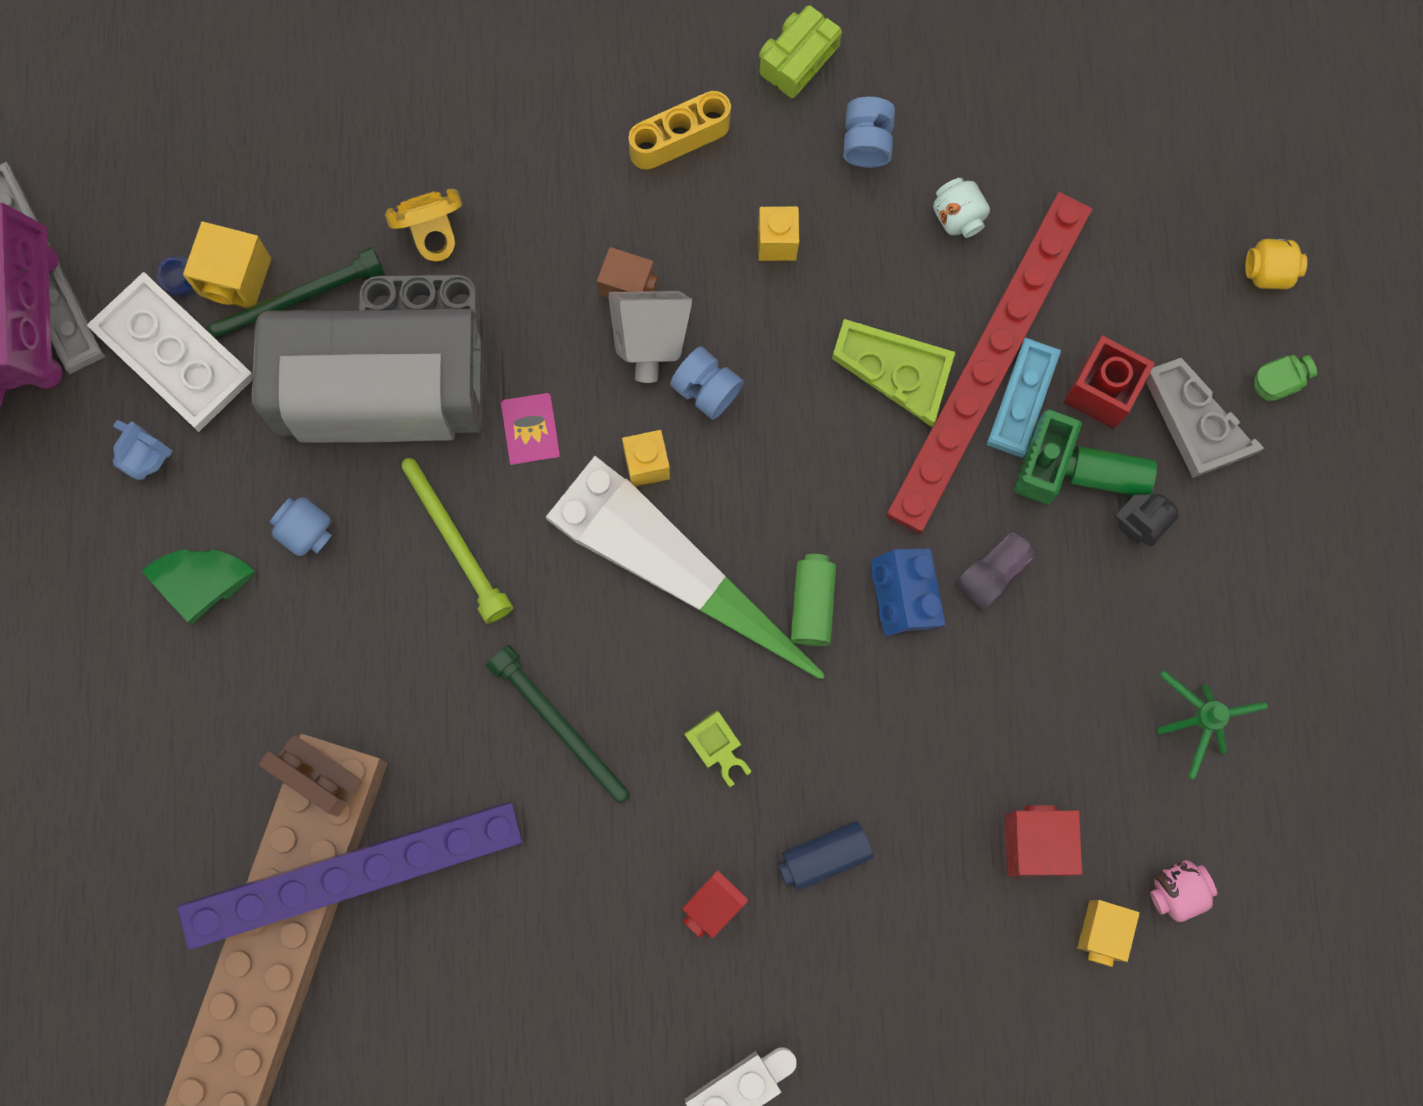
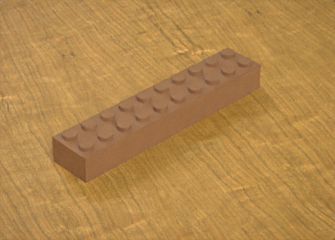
M301 734V739L361 779L362 784L339 817L328 814L283 783L247 883L358 849L388 763L380 758ZM339 902L226 938L165 1106H267Z

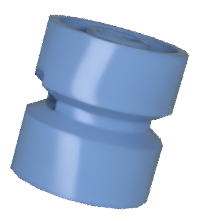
M859 97L847 104L845 128L848 132L845 133L843 149L845 161L855 166L867 168L880 167L891 161L893 136L891 133L894 129L895 107L891 102L879 97Z
M698 347L679 366L671 379L670 386L686 399L695 398V407L711 420H714L732 403L741 390L744 380L728 367L720 369L718 367L719 360L703 347Z

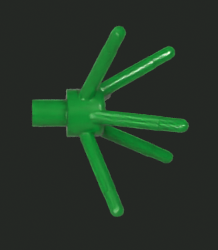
M1162 671L1160 677L1198 709L1194 717L1160 726L1157 728V733L1165 734L1195 725L1203 729L1188 773L1189 779L1193 780L1196 778L1212 732L1215 731L1219 752L1225 754L1227 747L1223 727L1227 725L1229 717L1265 710L1268 705L1266 702H1259L1228 708L1223 703L1215 701L1208 684L1201 686L1206 703H1204L1168 672Z

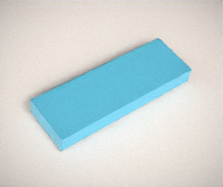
M1024 338L986 445L1021 458L1025 456L1061 350Z

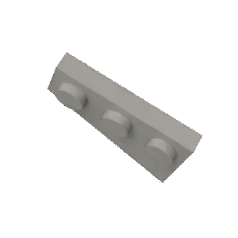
M1182 358L1152 368L1146 379L1147 386L1192 478L1258 454L1264 449L1256 439L1251 441L1237 426L1240 421L1232 412L1226 414L1212 398L1213 392Z

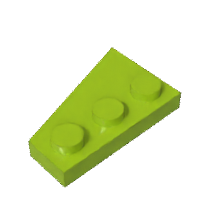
M844 319L832 359L933 427L955 352Z

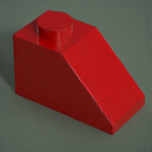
M717 870L682 908L688 914L683 922L700 939L705 933L714 938L749 900Z

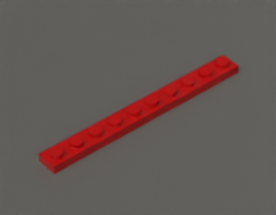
M1058 192L886 515L887 518L921 535L1093 208Z

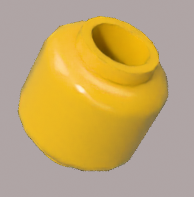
M1262 239L1256 244L1255 248L1249 249L1245 262L1247 278L1252 279L1253 284L1260 289H1290L1295 285L1299 277L1305 275L1307 269L1306 254H1301L1300 247L1295 241L1287 239Z

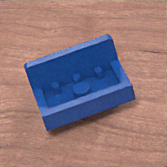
M897 549L871 560L872 579L875 584L879 617L885 636H892L904 631L930 630L946 626L931 549Z

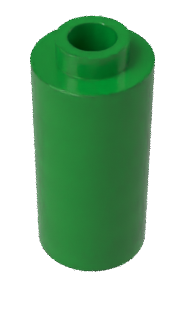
M1077 445L1071 455L1065 475L1068 476L1069 484L1131 496L1149 495L1152 493L1156 479L1157 462L1152 459Z

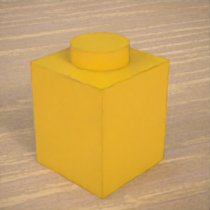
M760 207L758 218V261H796L799 247L798 207Z
M661 430L622 438L630 482L635 487L670 480V467Z
M1089 900L1077 949L1089 952V961L1113 967L1114 960L1128 962L1140 912L1101 900Z

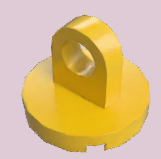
M456 189L446 190L448 195L446 197H441L440 192L435 193L434 191L403 201L397 206V213L393 208H389L385 213L389 228L409 227L419 253L427 260L436 262L448 258L453 252L455 240L447 214L462 206L459 192ZM432 231H439L445 236V244L439 251H429L424 244L425 237Z

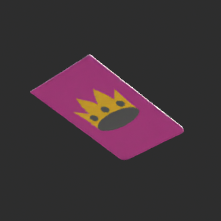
M549 393L501 401L510 465L560 457Z

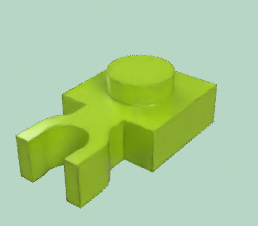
M716 710L684 733L707 768L717 761L721 765V775L729 787L734 785V782L728 775V771L732 766H741L746 775L751 773L747 764L742 759L733 755L732 751L739 747L741 743L719 711Z

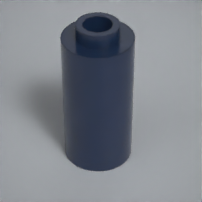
M856 820L781 852L783 861L777 863L786 887L794 884L796 890L800 891L872 860L874 857L868 839L860 823Z

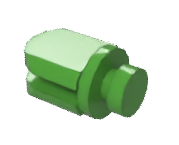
M1286 355L1266 363L1260 367L1254 377L1255 391L1266 401H1275L1298 392L1301 388L1307 386V379L1317 376L1316 365L1309 355L1299 359L1295 355Z

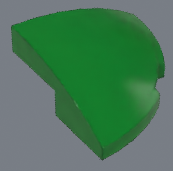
M188 549L176 551L155 560L142 570L157 590L191 625L222 597L227 600L256 574L250 566L240 559L213 549L210 551H189Z

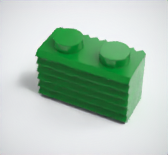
M1047 410L1042 414L1035 425L1036 428L1028 445L1029 449L1026 451V456L1023 459L1024 463L1020 467L1019 477L1015 481L1016 485L1013 490L1016 494L1050 505L1058 495L1082 426L1080 420L1052 410Z

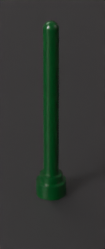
M370 247L359 252V257L353 259V264L213 322L207 327V331L214 338H219L256 322L258 316L265 311H282L358 278H361L363 281L371 277L385 276V272L374 248Z
M507 645L495 654L486 664L490 672L496 678L501 677L504 681L509 680L612 798L619 803L625 802L629 797L628 790L521 670L523 667L519 661L521 656L511 645Z

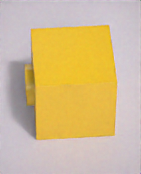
M202 221L183 276L201 297L225 305L249 308L257 303L272 258L257 235Z

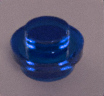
M169 257L160 263L157 271V281L165 292L172 295H181L192 289V286L183 276L188 261L186 258Z

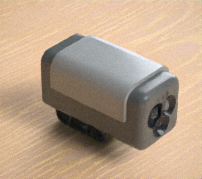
M461 275L376 276L366 280L361 286L359 311L295 310L265 311L261 313L255 322L252 401L255 410L273 433L279 436H295L300 443L448 441L455 439V433H481L483 421V340L480 330V303L474 284L470 279ZM465 294L469 296L467 301L462 304H453L451 302L457 295ZM419 295L429 296L427 302L423 304H412V301ZM379 296H390L389 300L383 305H373L374 300Z

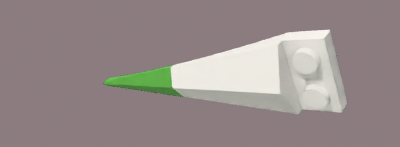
M596 456L593 457L546 516V520L577 544L693 606L818 679L825 678L823 672L627 478L624 479Z

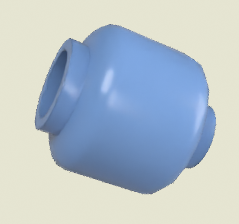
M300 497L295 501L288 498L270 520V523L274 525L272 537L297 556L305 555L310 549L317 554L332 536L326 531L331 522L330 516L306 497Z

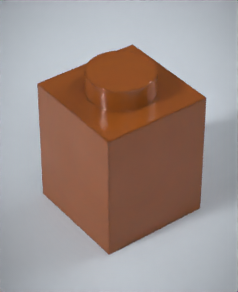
M609 247L597 279L599 296L609 299V292L656 291L659 277L654 275V261Z

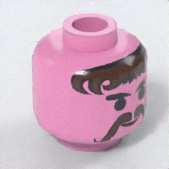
M1188 860L1159 871L1154 878L1156 889L1150 892L1158 912L1161 915L1168 913L1176 922H1184L1207 912L1213 906V897L1217 895L1215 884L1207 869L1203 865L1196 866Z

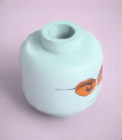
M957 178L939 188L936 192L937 198L934 201L933 209L949 235L963 234L965 238L977 234L985 227L983 221L989 215L990 207L974 181H964L962 178Z

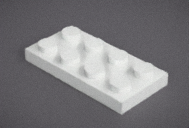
M145 272L87 324L107 346L198 432L253 380V374Z

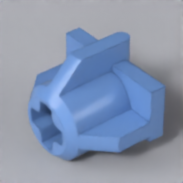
M117 420L113 427L122 432L113 447V465L136 480H143L147 475L158 471L166 457L169 458L173 452L134 422H130L127 425Z

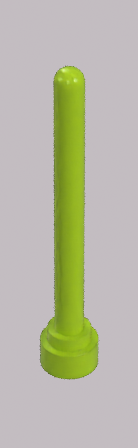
M413 458L404 459L401 464L404 473L479 596L477 602L480 606L477 610L486 624H490L503 618L513 609V605L507 595L500 593L497 588H492L417 462Z

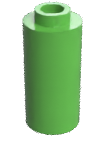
M806 554L805 560H800L796 564L791 642L808 646L831 645L836 564L829 562V556Z

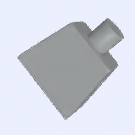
M680 291L609 292L616 353L626 362H636V381L645 383L657 382L659 362L677 361L681 356L692 299Z

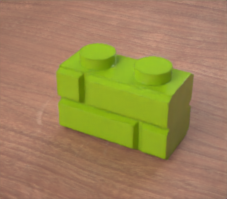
M810 5L806 6L799 15L793 12L785 21L782 27L783 33L776 41L772 38L769 39L759 53V58H761L759 73L774 86L777 85L778 89L791 99L798 95L840 46L841 28L828 18L825 19L823 14Z

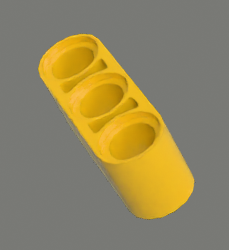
M718 91L706 92L639 122L629 132L631 161L640 169H652L723 137L728 132L730 126L731 104L725 94ZM716 112L721 117L712 119L707 117L706 114ZM677 127H683L688 130L683 134L672 132ZM648 142L652 143L654 147L646 150L639 148L638 145Z

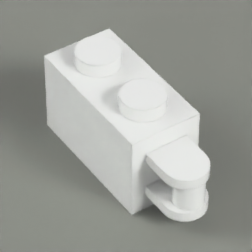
M783 1047L773 1050L762 1059H760L755 1051L686 1097L685 1104L687 1106H762L781 1093L777 1083L793 1073L796 1068V1058L789 1049Z

